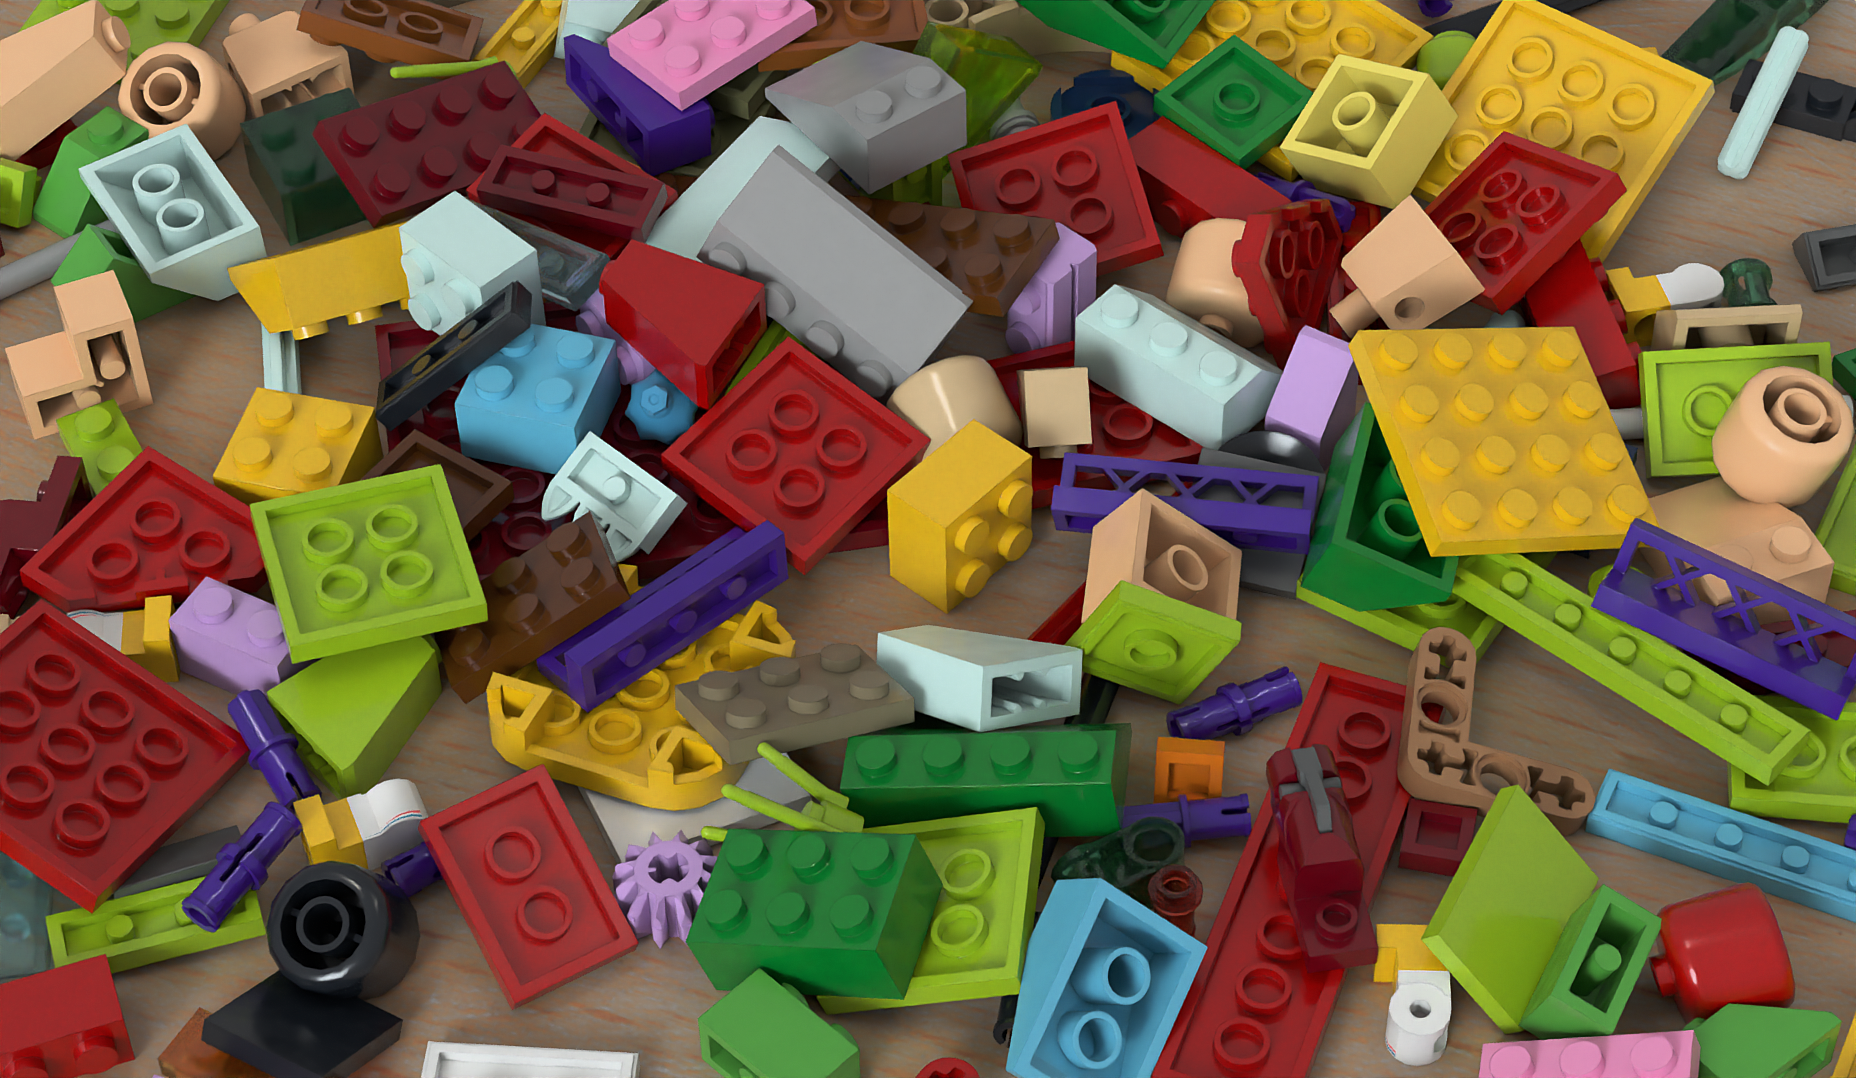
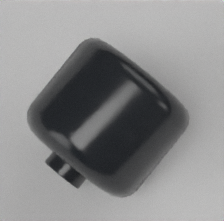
M333 860L306 866L286 880L271 903L266 924L269 953L280 972L304 990L337 998L358 997L362 1000H368L384 995L403 980L413 965L420 940L417 911L402 888L383 875L356 864Z

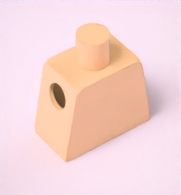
M285 11L262 22L254 14H242L231 23L229 36L222 42L226 69L242 88L247 108L246 115L259 137L355 95L346 49L341 45L327 46L314 41L310 34L296 30L300 15L295 11Z
M1409 195L1343 257L1341 266L1358 288L1329 311L1351 339L1358 330H1364L1379 317L1383 319L1390 330L1423 329L1478 296L1485 288L1414 198Z

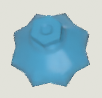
M655 369L646 379L632 384L631 400L625 411V416L635 424L640 440H658L670 446L695 423V413L699 406L692 402L661 372Z

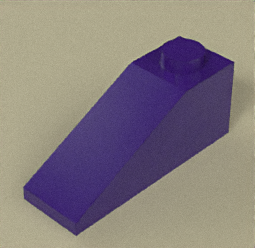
M575 34L564 37L566 84L646 173L655 176L711 155V129L715 126V116L709 101L705 97L681 111L610 57L608 47Z

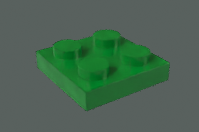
M1233 35L1154 95L1153 111L1161 117L1164 116L1245 170L1286 138L1313 95V92L1239 37Z

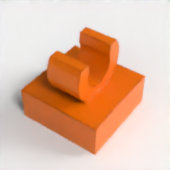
M1158 736L1153 804L1178 802L1179 794H1186L1187 801L1222 797L1225 741Z

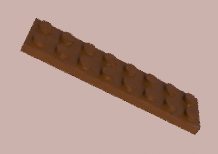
M660 173L653 176L675 189L678 198L698 179L697 177L672 175L669 173ZM843 195L962 290L964 295L973 300L974 302L967 311L971 313L1004 317L1060 240L1054 219L978 211L968 208L919 204L917 202L868 198L866 196Z

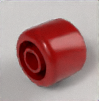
M1747 882L1732 885L1668 904L1657 913L1656 916L1662 919L1661 929L1656 938L1659 955L1649 957L1651 972L1661 998L1673 996L1686 1024L1697 1017L1707 1020L1728 1003L1788 1008L1794 1002L1796 987L1786 944L1773 909L1762 889L1756 884Z

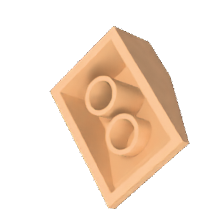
M1722 476L1648 499L1661 529L1825 604L1835 562L1803 518L1777 502L1764 504L1749 501L1738 495L1727 485ZM1654 547L1638 548L1658 578L1673 573L1664 552ZM1684 562L1686 569L1693 567V565ZM1712 574L1691 579L1701 601L1714 607L1734 601L1725 580ZM1678 584L1671 586L1681 591ZM1745 590L1747 597L1754 595V593ZM1773 602L1753 607L1760 625L1792 620L1786 608ZM1739 612L1732 614V615H1734V616H1736V617L1742 619V617H1741V615H1740Z

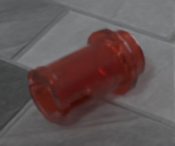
M1167 865L1150 879L1148 885L1149 901L1154 907V913L1194 938L1196 934L1195 909L1201 904L1204 892L1202 882L1190 868L1184 865Z

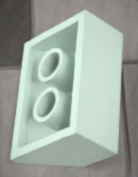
M187 124L78 169L81 179L151 283L219 301L239 292L230 280L227 268L267 257L260 226Z
M1117 284L1109 288L1075 318L1074 366L1087 367L1090 380L1205 448L1218 450L1229 440L1250 431L1266 416L1283 373L1281 369L1157 297Z

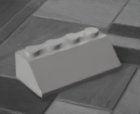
M780 145L769 154L717 220L696 256L704 264L763 283L765 285L766 315L773 318L808 346L816 355L823 358L856 386L885 407L895 389L902 382L932 363L974 302L964 295L962 290Z

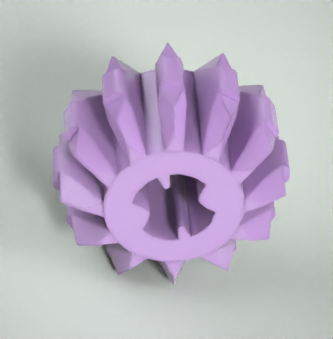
M682 830L677 833L672 841H662L652 832L648 841L649 847L645 848L629 844L627 854L625 855V862L615 865V872L612 876L615 891L614 897L636 939L653 934V940L659 949L662 948L670 937H679L687 945L685 941L713 871L717 856H713L712 848L709 847L707 839L688 845V838H686Z

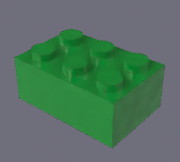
M729 828L685 942L716 990L732 991L758 968H761L780 985L788 983L795 987L802 995L904 1000L943 883L916 834Z

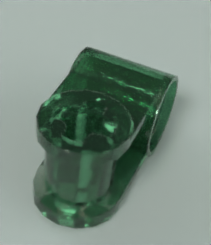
M1154 816L1142 818L1130 826L1092 843L1078 845L1067 851L1057 860L1052 868L1051 879L1055 885L1057 880L1102 878L1152 910L1159 906L1170 904L1179 898L1185 889V837L1181 828L1169 819Z

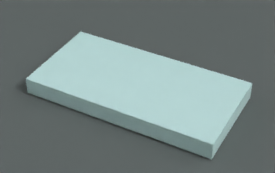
M759 116L657 219L645 244L703 263L696 256L717 220L778 145L783 147L826 183L841 168L792 122Z

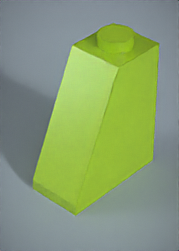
M426 634L326 656L267 691L269 704L285 732L294 734L299 741L296 751L302 762L338 800L360 793L361 795L366 794L379 782L442 694L438 664L442 662L440 649L432 636Z

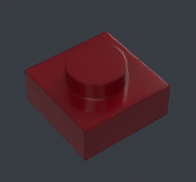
M1410 798L1398 868L1454 877L1473 842L1478 809Z

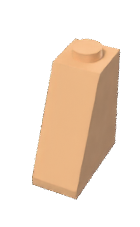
M98 0L85 2L0 40V157L12 161L17 160L126 75L127 52L131 45L128 30L122 20L117 16H111Z

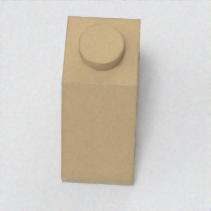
M1072 366L1016 370L1024 445L1026 447H1039L1040 459L1064 458L1065 452L1077 453V444H1092L1087 367Z

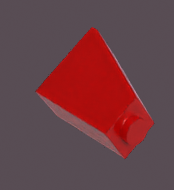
M631 239L616 260L612 259L606 264L600 277L599 292L604 297L606 323L692 402L707 410L714 404L767 329L765 285L763 283Z

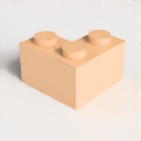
M114 270L53 287L64 331L5 348L16 392L34 440L58 433L56 419L113 398L122 413L153 404L133 316Z

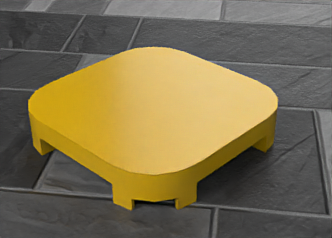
M618 564L630 596L642 589L643 587L638 585V567ZM755 600L746 616L736 613L588 713L538 671L537 660L532 661L511 676L493 672L486 689L492 744L507 762L526 771L544 764L552 779L632 803L671 811L703 807L722 798L721 789L723 785H735L750 761L729 765L676 710L675 685L696 681L703 674L712 671L735 672L757 667L769 658H796V640H792L791 635L777 621L776 608Z

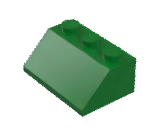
M1365 402L1334 447L1300 587L1358 612L1445 602L1452 594L1459 556H1430L1371 403Z

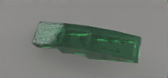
M1716 0L1660 57L1713 80L1714 86L1743 70L1749 58L1757 60L1770 51L1781 28L1791 26L1797 29L1829 0Z

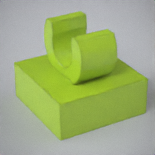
M0 157V223L16 228L31 224L33 203H36L42 187L43 177L37 176L38 168Z

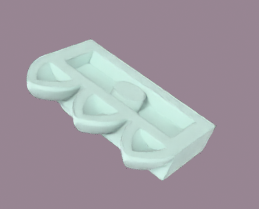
M589 431L551 480L545 491L541 510L542 519L545 521L563 517L574 511L577 507L578 509L575 512L573 521L590 511L601 524L604 531L608 529L606 536L615 559L619 563L633 556L640 549L649 554L688 503Z

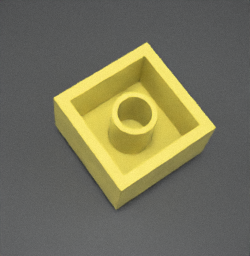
M1338 54L1279 148L1301 177L1313 183L1316 190L1395 209L1411 194L1457 119L1458 114L1430 74Z

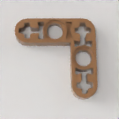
M1436 627L1429 629L1422 635L1409 661L1397 765L1398 779L1403 788L1413 797L1420 800L1478 809L1477 815L1486 817L1497 795L1484 787L1480 775L1485 773L1496 774L1505 779L1510 786L1519 784L1526 794L1529 787H1531L1532 790L1529 797L1533 799L1532 801L1563 837L1577 832L1591 813L1595 803L1594 790L1589 781L1580 773L1566 767L1468 742L1477 660L1475 648L1465 635L1452 628ZM1437 654L1444 656L1446 666L1450 667L1444 680L1436 679L1440 669V657ZM1430 702L1443 706L1451 714L1453 723L1444 725L1431 721L1422 711L1421 704ZM1424 760L1433 762L1435 772L1440 775L1428 772L1429 766ZM1460 768L1468 771L1463 783L1460 782V778L1464 771L1460 770ZM1552 794H1556L1563 797V806L1568 809H1563L1559 807L1558 797Z

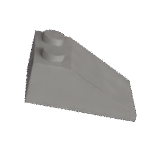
M860 41L765 88V97L868 194L967 145L966 90L933 60L927 57Z

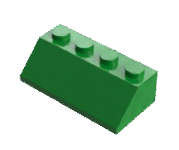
M1131 723L1020 725L985 732H977L965 727L889 728L848 737L840 791L842 795L849 797L847 809L863 816V829L1037 807L1045 822L1044 837L1122 836L1132 738Z

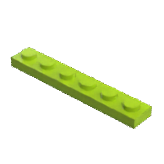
M1520 554L1459 556L1452 589L1453 593L1765 785L1769 786L1806 748L1810 729L1656 636L1591 607L1593 598Z

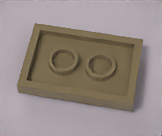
M831 644L824 647L819 653L793 659L788 657L769 658L757 667L735 672L712 671L703 674L696 681L675 685L676 710L729 765L764 758L757 751L758 745L762 742L768 743L780 753H785L915 722L914 697L856 644Z

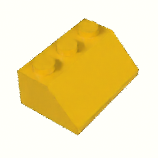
M409 220L227 268L229 277L269 334L291 330L294 341L329 332L327 320L346 315L348 325L382 317L384 315L381 305L399 300L401 310L409 309L408 300L410 295L407 276L401 265L403 252L399 227Z

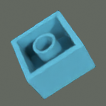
M531 323L530 328L469 373L454 403L462 455L556 475L589 431L599 438L601 437L621 394L616 340Z

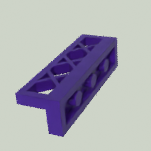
M1064 453L1060 486L1054 485L1051 512L1056 530L1092 534L1093 527L1136 494L1133 493L1150 479L1167 480L1180 496H1154L1233 546L1244 549L1308 555L1314 532L1319 476ZM1077 472L1104 474L1116 490L1109 491L1075 487ZM1118 476H1128L1132 478L1128 480L1126 483H1123V481ZM1182 482H1191L1196 484H1194L1191 488L1187 489ZM1213 485L1230 486L1242 499L1243 503L1196 498ZM1246 488H1255L1260 490L1251 495L1246 490ZM1277 491L1304 493L1302 509L1260 504Z
M1635 518L1631 523L1613 568L1599 585L1591 607L1836 721L1838 720L1856 687V652L1849 667H1844L1822 656L1814 636L1834 630L1856 640L1855 617L1639 518ZM1643 542L1664 552L1673 573L1654 579L1630 568L1639 543ZM1684 562L1693 565V567L1686 569ZM1712 574L1725 580L1734 601L1717 607L1701 601L1691 579ZM1678 584L1681 591L1671 586ZM1745 590L1754 593V595L1747 597ZM1773 602L1786 608L1796 629L1778 635L1762 629L1753 611V607ZM1739 612L1740 615H1741V617H1742V619H1740V618H1738V617H1736V616H1734V615H1732V614ZM1806 618H1808V619H1810V620H1812V621H1815V622H1817V623H1814V624H1810V625H1809L1808 622H1807V620H1806ZM1801 640L1803 647L1795 644L1794 642Z
M768 520L748 533L736 526L630 596L631 599L537 658L538 671L588 713L789 579L784 532Z

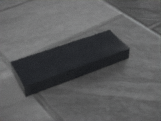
M518 280L511 282L379 382L375 418L391 432L530 328L532 294Z

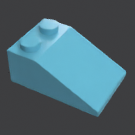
M1102 878L1057 880L1028 942L1006 1071L1017 1078H1150L1208 947Z

